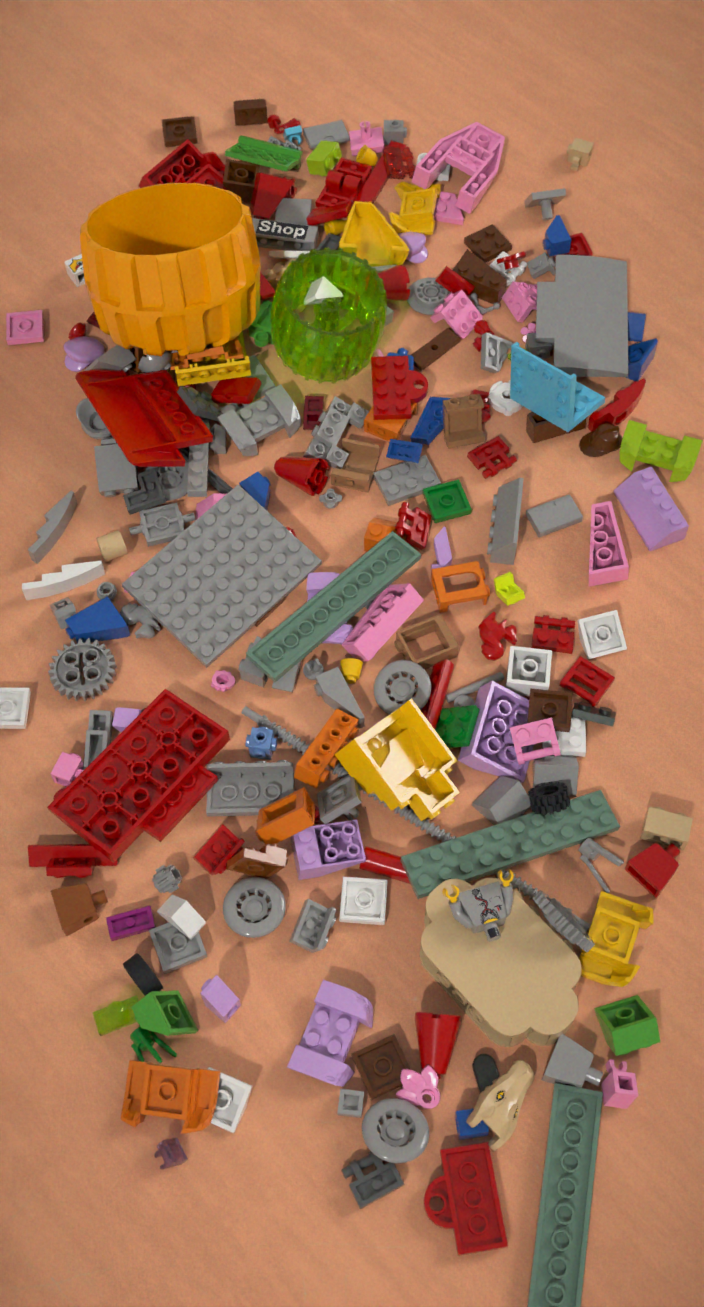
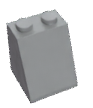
M118 444L94 446L98 487L101 495L109 498L115 497L118 493L126 495L140 490L137 477L138 466L131 464L127 460Z

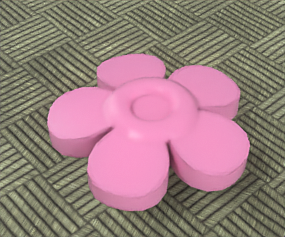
M529 323L528 328L523 327L521 329V334L525 335L522 338L524 343H526L528 333H536L534 323Z

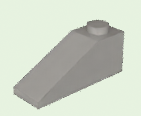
M339 667L315 676L316 684L314 689L317 696H322L324 702L336 710L337 708L359 719L358 727H365V717Z

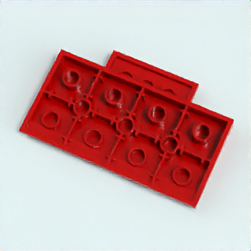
M164 689L47 808L112 862H115L143 831L161 842L217 783L218 776L207 770L205 766L230 741L229 731L167 689Z

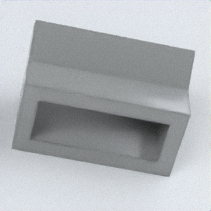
M215 424L209 430L213 435L212 442H209V449L214 450V454H226V430L224 427Z

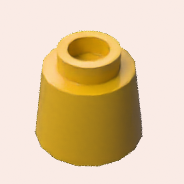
M364 145L356 156V162L374 166L377 163L378 157H376L377 155L373 150Z
M354 658L342 659L340 661L341 673L346 683H356L360 679L363 662Z

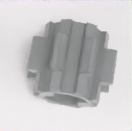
M162 865L155 870L157 874L153 876L152 882L160 893H166L167 891L172 893L179 888L178 884L182 882V876L174 865H168L167 867Z

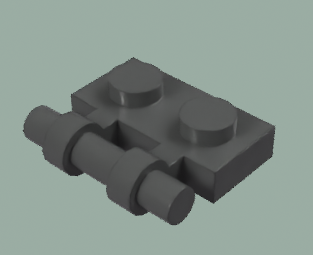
M371 1151L368 1152L369 1155L358 1161L354 1159L349 1162V1166L341 1169L345 1179L352 1175H355L357 1179L349 1184V1187L360 1209L404 1186V1182L395 1164L389 1162L383 1165L381 1159ZM374 1164L377 1170L364 1176L361 1170Z

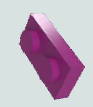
M151 906L106 917L111 941L148 932L156 928Z

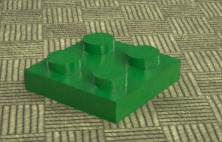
M459 479L422 490L434 523L469 515L472 512Z
M476 705L443 708L441 710L435 731L448 748L467 747L470 745L480 709Z

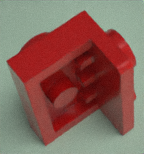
M221 824L192 858L210 875L222 874L227 868V861L243 850L242 845L245 840L237 838L224 824Z

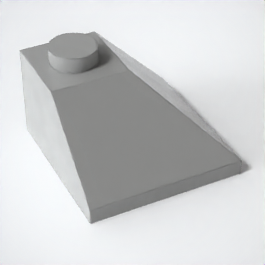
M116 345L98 357L84 371L99 369L123 370L126 372L133 367L131 363L136 358L130 350Z

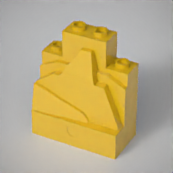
M412 698L334 754L348 774L354 777L368 795L376 794L380 801H384L391 811L398 806L400 809H403L409 804L421 821L427 817L431 820L441 813L440 808L443 806L446 809L455 802L453 797L460 793L447 776L453 770L451 766L458 760Z

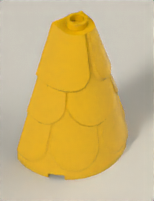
M354 202L339 241V252L343 265L348 269L402 265L409 253L405 242L372 202Z

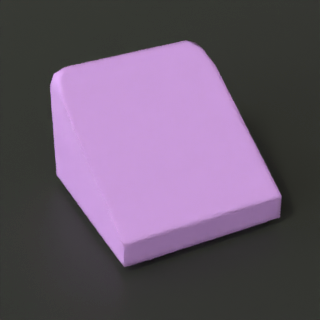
M116 708L112 726L122 732L141 713V710Z

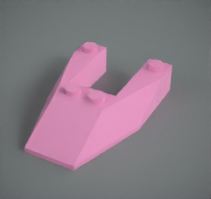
M478 122L440 139L416 165L412 183L427 189L448 164L472 176L460 190L455 205L470 214L478 205L498 172L505 137Z

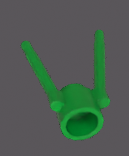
M138 1027L130 1035V1039L133 1041L131 1047L139 1061L145 1062L141 1050H149L157 1062L162 1063L161 1057L153 1048L154 1041L173 1057L177 1056V1053L157 1037L153 1031Z

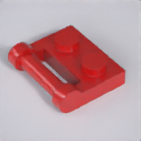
M580 656L563 677L559 686L563 689H569L588 701L592 707H596L614 682L615 677ZM572 678H575L579 682L594 690L596 692L595 695H592L588 691L573 683L571 681Z

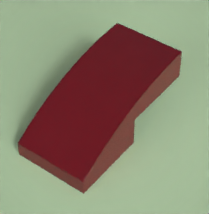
M305 396L303 430H313L316 425L319 426L320 422L318 419L323 412V396Z

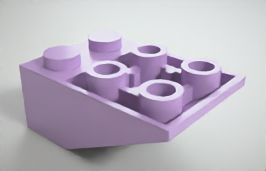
M357 819L311 826L291 836L298 880L321 877L366 862Z

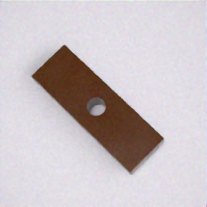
M448 328L411 355L414 357L413 365L420 371L424 370L460 342V338Z

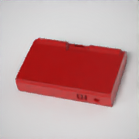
M345 200L335 203L334 206H322L313 209L306 218L308 226L348 217L353 206L352 201Z
M253 377L219 380L211 394L214 403L250 404L262 385L259 378Z

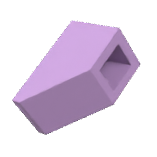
M217 975L213 979H208L203 984L200 994L205 1006L226 1023L241 1006L239 998Z

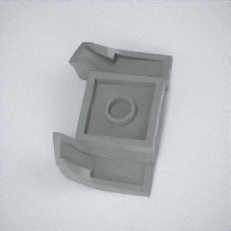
M281 384L265 392V397L236 412L232 409L217 417L243 456L258 455L257 442L285 428L288 437L291 438L299 429L301 417L294 401Z

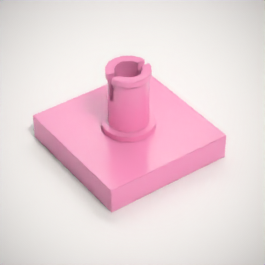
M364 121L360 123L361 130L349 131L352 156H356L364 145L368 146L375 153L385 152L381 127L370 129V122L365 121V127Z

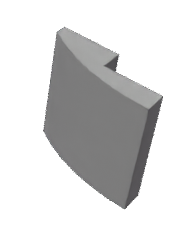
M283 198L276 208L275 221L308 225L306 218L311 212L312 199Z

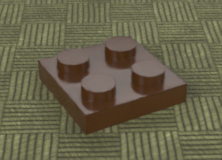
M194 116L162 119L165 147L179 146L187 139L192 144L198 143Z
M493 224L464 238V244L485 263L497 258L503 251L507 253L512 250V244Z
M530 688L527 723L552 717L555 731L570 732L573 693Z
M395 1034L351 1054L371 1100L401 1087V1071L403 1069H410Z

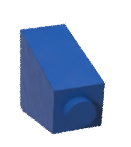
M108 596L65 620L68 627L65 629L70 639L74 638L77 643L80 638L83 643L90 638L92 643L95 640L99 642L130 636L128 625Z

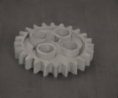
M80 638L78 644H75L72 640L70 647L65 644L63 645L64 651L56 650L59 656H52L54 663H49L51 670L48 673L51 677V683L54 684V689L56 691L59 690L61 696L66 694L68 700L74 696L75 701H78L80 697H83V700L86 701L89 695L92 699H95L94 693L97 692L99 695H103L101 689L108 690L107 683L114 682L112 677L116 676L114 669L117 668L115 658L111 654L110 649H106L104 643L99 646L98 640H95L91 644L90 638L83 643ZM82 654H83V663H84L83 672H84V677H85V684H84V685H82V683H83V682H82V681H83V678H82V675H81L82 665H81V662H80V655H82ZM77 678L75 681L69 682L71 679Z
M541 890L532 898L542 909L543 916L561 935H564L573 945L576 943L585 952H588L595 945L593 940L586 934L584 926L566 907H563L555 898L551 899Z

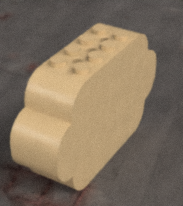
M485 878L473 886L461 879H449L442 882L429 894L426 901L425 929L422 933L420 945V961L424 969L496 1045L513 1047L525 1039L539 1046L555 1044L559 1036L565 1035L569 1031L579 1007L574 989L581 976V963L578 956L572 951L571 944L567 940L561 939L556 934L554 927L549 922L545 923L539 917V912L532 905L528 906L523 901L521 893L516 889H512L513 904L510 915L506 917L505 924L498 926L501 938L489 942L485 931L473 933L471 929L465 928L454 919L448 903L450 899L443 895L442 890L443 888L447 889L448 895H451L453 893L451 884L455 885L459 889V893L497 881L500 882V885L503 882L497 878Z

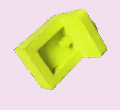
M511 572L494 578L496 595L507 606L525 598L524 591L514 583Z

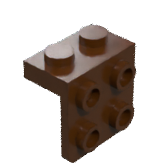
M265 99L234 101L235 125L267 123Z

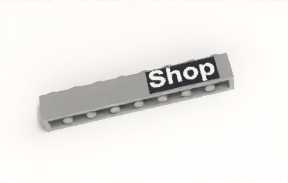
M252 218L258 247L287 251L316 250L319 240L318 227Z

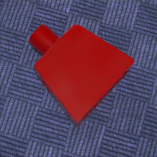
M654 843L627 862L625 870L649 893L657 898L679 867V863L675 858L680 854V850L672 843L665 849L659 844Z

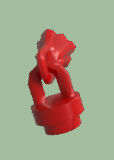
M273 114L268 117L267 123L271 129H274L276 134L284 133L286 128L300 126V122L295 118L280 125L281 120L278 116Z
M480 320L475 323V333L482 335L487 332L494 335L487 321ZM482 336L475 338V342L472 343L478 352L481 351Z

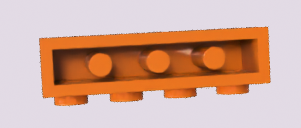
M336 708L296 764L294 778L316 789L321 782L325 783L330 775V769L335 768L339 762L334 754L345 747L351 739L353 740L357 737L359 733L357 728L359 719Z

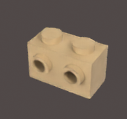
M649 807L645 815L640 839L666 846L672 843L678 849L684 850L689 840L693 818L687 817L683 813L665 811L661 807Z

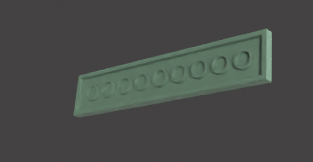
M392 531L247 651L246 657L275 683L421 559V554Z
M598 790L571 799L570 806L566 807L567 809L565 810L561 809V812L557 813L555 811L554 814L549 812L546 815H542V812L540 814L532 812L401 856L400 861L417 899L429 896L438 885L446 880L461 879L470 882L496 873L499 870L502 871L583 843L588 838L594 839L618 831L620 825L602 791Z
M558 1083L554 1084L527 1307H581L603 1092Z

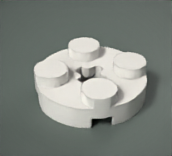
M509 380V383H503V381L496 382L489 392V405L505 416H511L523 408L522 405L514 400L504 398V396L510 395L511 380Z

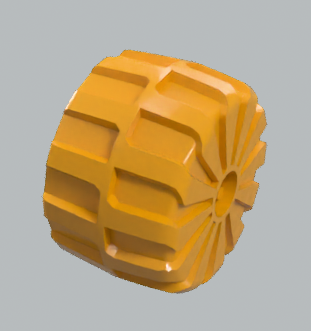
M157 184L116 195L90 211L87 221L81 225L80 244L87 292L100 329L105 334L111 335L112 341L116 345L127 350L134 346L142 348L143 354L150 356H162L165 351L177 350L179 355L185 356L203 352L208 344L218 347L238 337L241 331L247 329L255 320L260 310V255L251 211L248 206L242 204L241 197L237 194L207 184Z

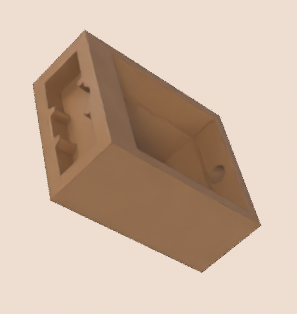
M441 614L396 632L394 644L397 651L402 652L403 660L415 662L423 667L424 670L433 667L434 664L443 660L458 657L459 646ZM435 631L444 650L415 661L406 643Z

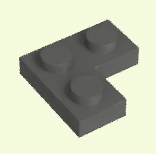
M155 468L137 474L141 490L123 495L130 515L166 503Z

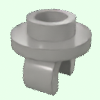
M317 658L315 661H309L304 665L303 673L306 678L316 680L315 676L324 673V668Z

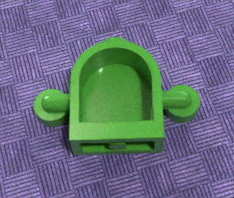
M287 294L280 296L279 305L267 300L262 302L255 320L248 327L249 336L254 338L255 345L259 347H264L268 343L272 345H285L298 338L300 328L297 327L296 315L291 310L293 307L292 296Z

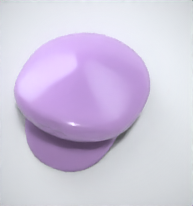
M417 232L398 234L408 246L407 260L413 263H422L427 259L428 251L425 247L426 237L424 234Z
M86 336L76 337L67 341L63 347L66 353L65 366L73 372L83 370L104 354L105 348L103 344L95 338Z

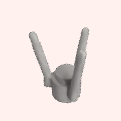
M588 838L578 850L582 853L580 859L586 863L604 891L610 893L605 882L589 860L595 861L602 855L617 866H621L624 861L601 847L591 838Z

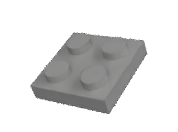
M166 923L149 930L164 974L208 957L199 932L190 940L171 923Z

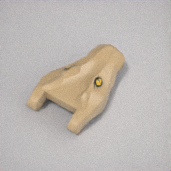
M522 1060L513 1061V1066L506 1074L500 1075L498 1079L492 1082V1085L487 1086L480 1093L474 1110L466 1120L472 1128L483 1121L492 1130L495 1136L489 1141L488 1146L493 1151L500 1148L512 1136L517 1125L524 1096L535 1079V1074L531 1067Z

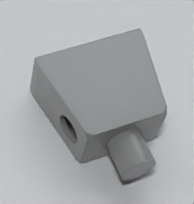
M562 1034L556 1042L542 1080L552 1084L558 1083L582 1088L586 1080L598 1086L603 1072L590 1067L594 1057L590 1051Z

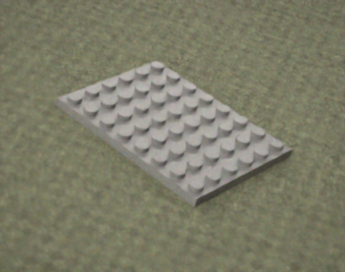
M237 485L124 581L122 587L207 668L251 629L259 619L302 583L309 573H313L322 564V560L241 486Z

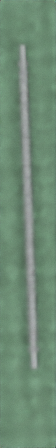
M246 706L243 708L241 713L255 721L258 727H267L273 730L274 737L278 736L279 740L283 739V743L288 742V746L293 745L292 748H297L298 752L302 751V755L311 745H306V741L301 742L300 737L296 738L295 734L291 735V732H286L285 728L281 729V725L276 726V722H270L265 715L261 716ZM338 763L335 768L330 769L334 775L338 774V778H344L349 775L345 768L341 767V763ZM376 794L368 795V797L373 796L374 801L379 800V804L384 803V807H387L386 803L380 801ZM398 806L394 809L395 814L400 813V817L404 816L406 821L409 819L410 824L415 823V827L420 826L422 831L425 829L426 834L431 833V837L436 836L437 841L442 840L443 843L456 838V836L451 837L450 832L445 833V829L440 830L439 825L435 827L434 822L429 823V819L421 821L413 813L412 809H408V806H405L403 809H400ZM502 870V878H507L509 871ZM498 872L493 873L496 874V878L498 879ZM513 874V880L510 882L513 885L512 888H518L519 892H524V896L529 895V899L532 900L538 893V888L533 889L532 884L527 885V881L522 882L521 877L516 878V874ZM574 914L587 932L590 924Z

